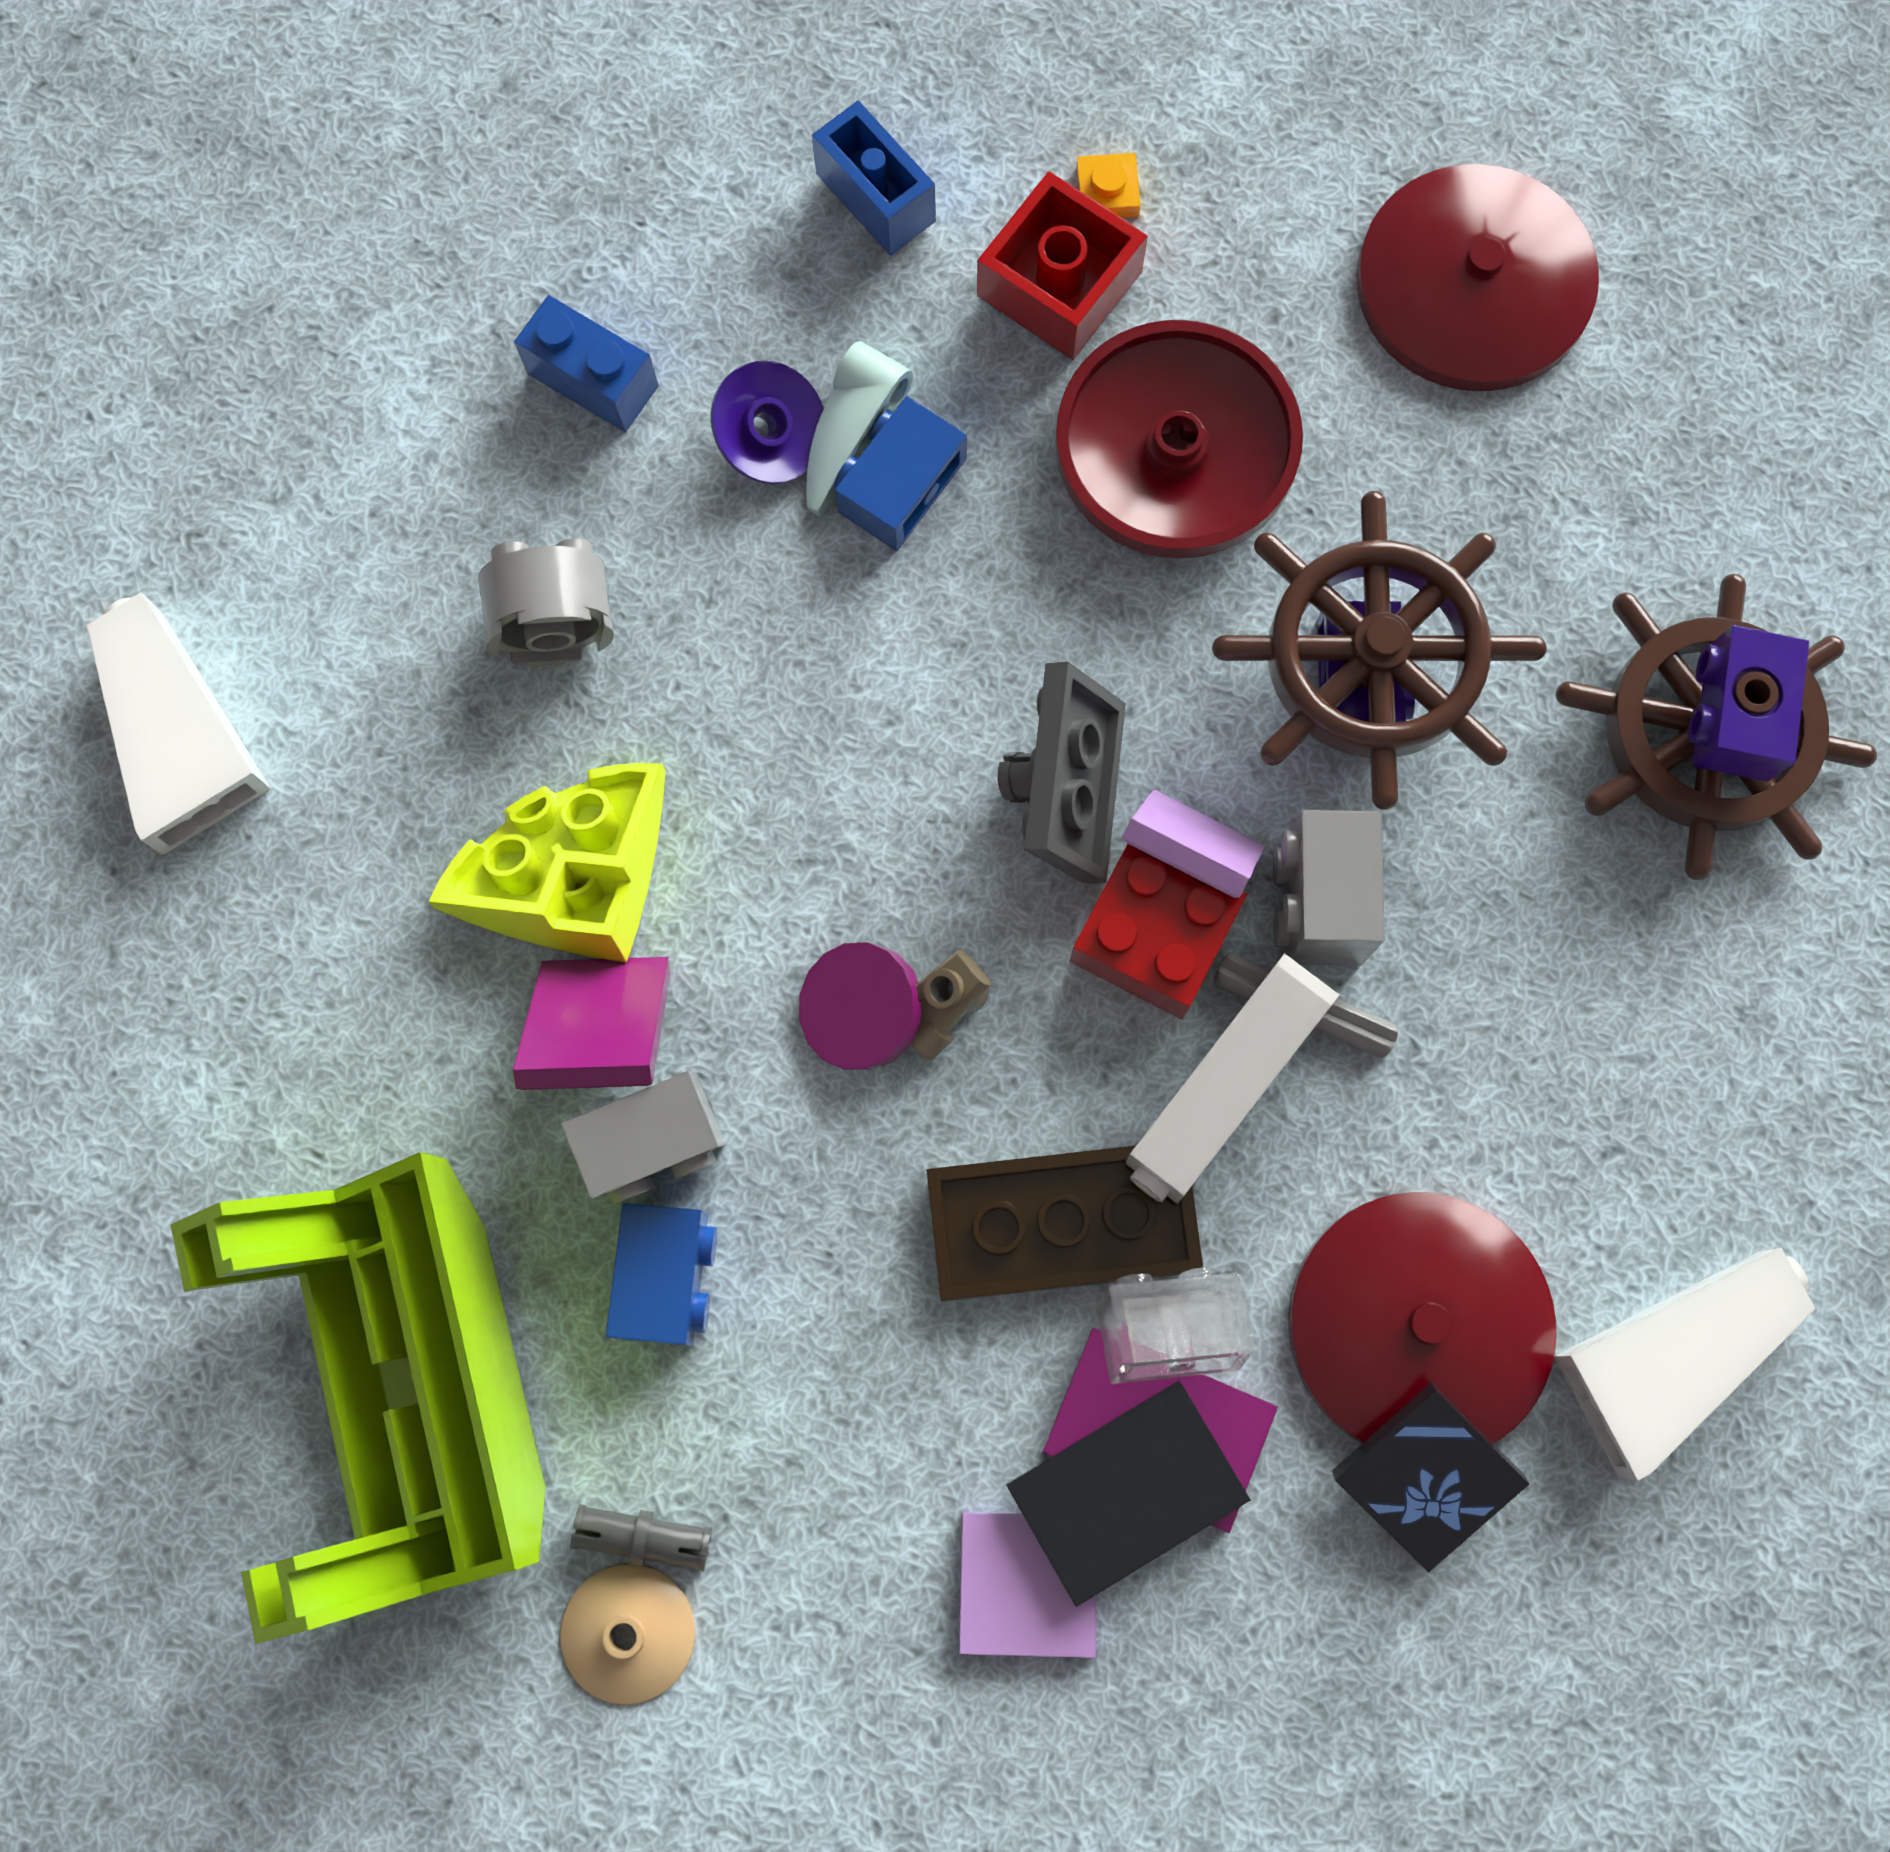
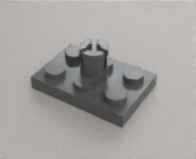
M1070 662L1046 663L1043 687L1037 695L1039 723L1036 748L1032 753L1008 752L1003 755L1005 762H999L997 780L1002 797L1005 800H1009V803H1023L1029 800V809L1025 812L1022 821L1025 851L1083 883H1106L1126 703Z

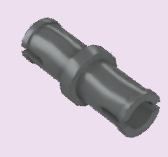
M579 1504L573 1529H576V1531L571 1536L570 1548H581L630 1557L629 1564L642 1567L645 1560L694 1568L697 1571L704 1572L712 1527L706 1526L702 1528L654 1519V1512L640 1510L639 1515L635 1516L590 1508L587 1505Z

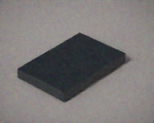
M1177 1380L1006 1483L1008 1490L1075 1607L1251 1501L1180 1380Z

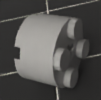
M571 538L563 540L555 546L529 548L523 542L511 541L498 544L492 548V560L480 570L478 575L487 650L491 656L498 659L499 650L510 652L512 664L545 666L582 659L581 648L594 642L597 644L598 652L611 644L614 633L604 565L602 560L594 554L592 542L582 538Z

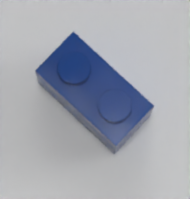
M859 100L812 134L816 175L890 256L936 222L935 183Z
M549 294L514 341L528 375L625 433L659 387L649 353Z
M907 395L894 412L886 410L879 417L870 433L869 440L871 443L859 459L852 456L844 463L834 481L838 513L895 551L900 549L967 459V434Z
M622 1203L606 1337L693 1346L695 1332H706L710 1309V1294L700 1292L702 1267H713L718 1235L717 1227L707 1226L708 1214L696 1209Z

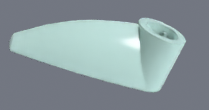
M861 341L854 343L848 349L837 367L833 380V390L819 419L810 449L807 468L806 501L807 508L819 517L825 513L836 498L834 481L841 467L852 456L859 459L871 443L869 437L876 421L886 410L894 412L906 395H908L913 381V372Z

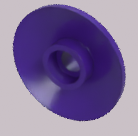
M753 361L738 367L720 383L711 405V429L720 453L737 472L756 482L780 484L794 480L807 472L813 437L824 408L813 386L795 369L775 361ZM755 417L762 418L767 423V437H762L756 431L753 422Z

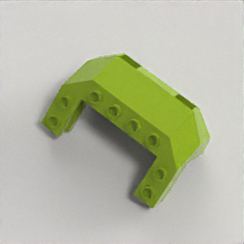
M418 1152L334 1190L218 1202L170 1224L184 1292L299 1276L355 1540L241 1572L255 1644L308 1631L418 1596L508 1573L539 1562L546 1490L486 1228L446 1158Z

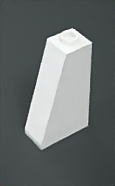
M143 593L110 604L103 611L101 617L87 624L134 829L142 842L161 855H164L271 789L165 616Z
M1284 954L1130 1153L1126 1164L1135 1170L1130 1177L1134 1184L1158 1202H1162L1168 1196L1178 1204L1339 997V994Z
M1782 1248L1757 1252L1554 1356L1620 1479L1639 1481L1650 1475L1816 1309L1807 1294L1810 1291V1283L1804 1270L1795 1259L1786 1256Z

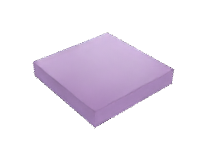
M1155 789L1152 790L1131 818L1122 837L1125 839L1124 842L1234 898H1240L1265 848V845Z
M962 1512L959 1654L1096 1658V1595L1075 1607L1023 1514Z

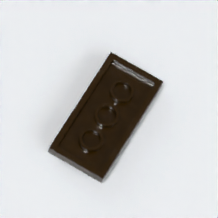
M1136 1146L926 1169L941 1302L1201 1273L1204 1271L1193 1187H1190L1178 1204L1168 1196L1162 1202H1158L1147 1195L1130 1179L1135 1170L1126 1164L1130 1153Z

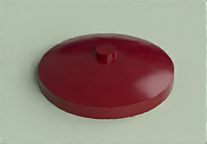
M1463 164L1437 169L1417 177L1397 190L1379 209L1368 228L1361 247L1356 275L1359 303L1364 318L1373 335L1389 355L1402 366L1428 381L1445 387L1467 391H1494L1519 386L1536 379L1556 366L1572 350L1586 328L1595 308L1599 287V269L1595 248L1583 222L1570 205L1552 189L1526 174L1508 168L1484 164Z
M1163 320L1139 325L1115 335L1096 348L1081 363L1070 379L1060 403L1055 438L1056 458L1063 484L1078 510L1093 526L1115 542L1135 551L1158 557L1194 558L1207 556L1229 549L1250 538L1263 528L1282 506L1292 487L1300 464L1303 446L1302 419L1296 397L1286 377L1268 355L1255 344L1230 330L1213 324L1190 320Z
M1409 1192L1381 1197L1351 1210L1332 1223L1318 1237L1302 1261L1294 1280L1288 1311V1332L1295 1366L1305 1388L1326 1417L1345 1434L1361 1444L1431 1382L1494 1444L1514 1430L1535 1406L1546 1386L1555 1356L1557 1333L1553 1299L1545 1276L1531 1251L1506 1224L1494 1215L1465 1200L1443 1194Z

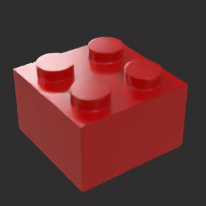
M1048 171L978 258L977 297L1071 360H1074L1142 273L1148 235L1051 171Z
M1127 844L1073 946L1069 962L1183 1020L1248 894L1242 892L1240 898H1234Z

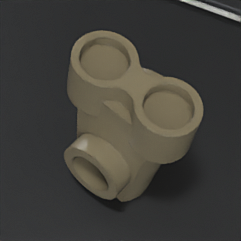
M957 950L918 982L919 985L915 984L918 991V1001H922V1020L911 1045L922 1057L930 1061L953 1041L950 1031L965 1014H971L981 1009L989 995L990 979L970 955L962 950ZM949 981L953 984V994L950 998L948 995Z

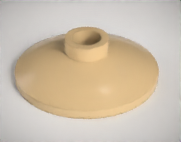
M631 1564L615 1565L589 1577L575 1591L567 1604L560 1630L563 1658L575 1681L592 1696L605 1702L620 1705L643 1703L667 1691L686 1669L695 1642L694 1616L684 1592L666 1574L645 1565L643 1567ZM626 1623L635 1630L636 1642L632 1648L622 1649L614 1643L613 1630L617 1624Z

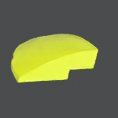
M631 763L590 769L587 771L588 779L585 783L569 787L557 793L543 786L522 797L504 810L506 822L490 834L481 844L469 840L462 847L439 879L428 902L436 910L512 938L588 957L627 962L641 920L657 849L666 774L663 764Z

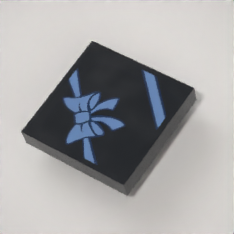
M1432 1382L1332 1470L1335 1481L1428 1573L1529 1485L1524 1473Z

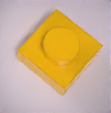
M1136 153L1077 156L1078 190L1121 218L1139 217L1141 204Z

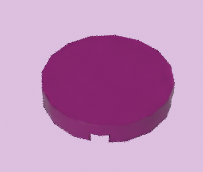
M869 942L843 943L824 953L808 971L799 994V1022L807 1043L823 1061L844 1070H872L878 1066L883 1067L896 1061L914 1041L922 1020V1001H918V991L915 984L919 985L914 970L897 952Z

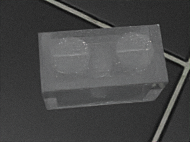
M1206 1267L1185 1271L1179 1274L1177 1279L1153 1281V1277L1149 1274L1127 1275L1115 1280L1113 1285L1108 1286L1097 1306L1110 1384L1239 1371L1255 1351L1239 1273L1217 1275L1216 1269Z

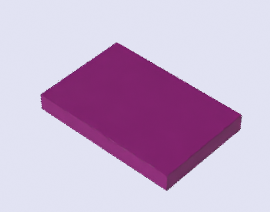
M669 957L628 958L627 962L607 959L541 961L513 1067L516 1089L541 1090L652 1085L670 981Z
M1093 1327L1042 1452L1050 1456L1055 1455L1122 1413L1180 1380L1246 1491L1278 1406ZM1239 1508L1211 1524V1526L1230 1534Z

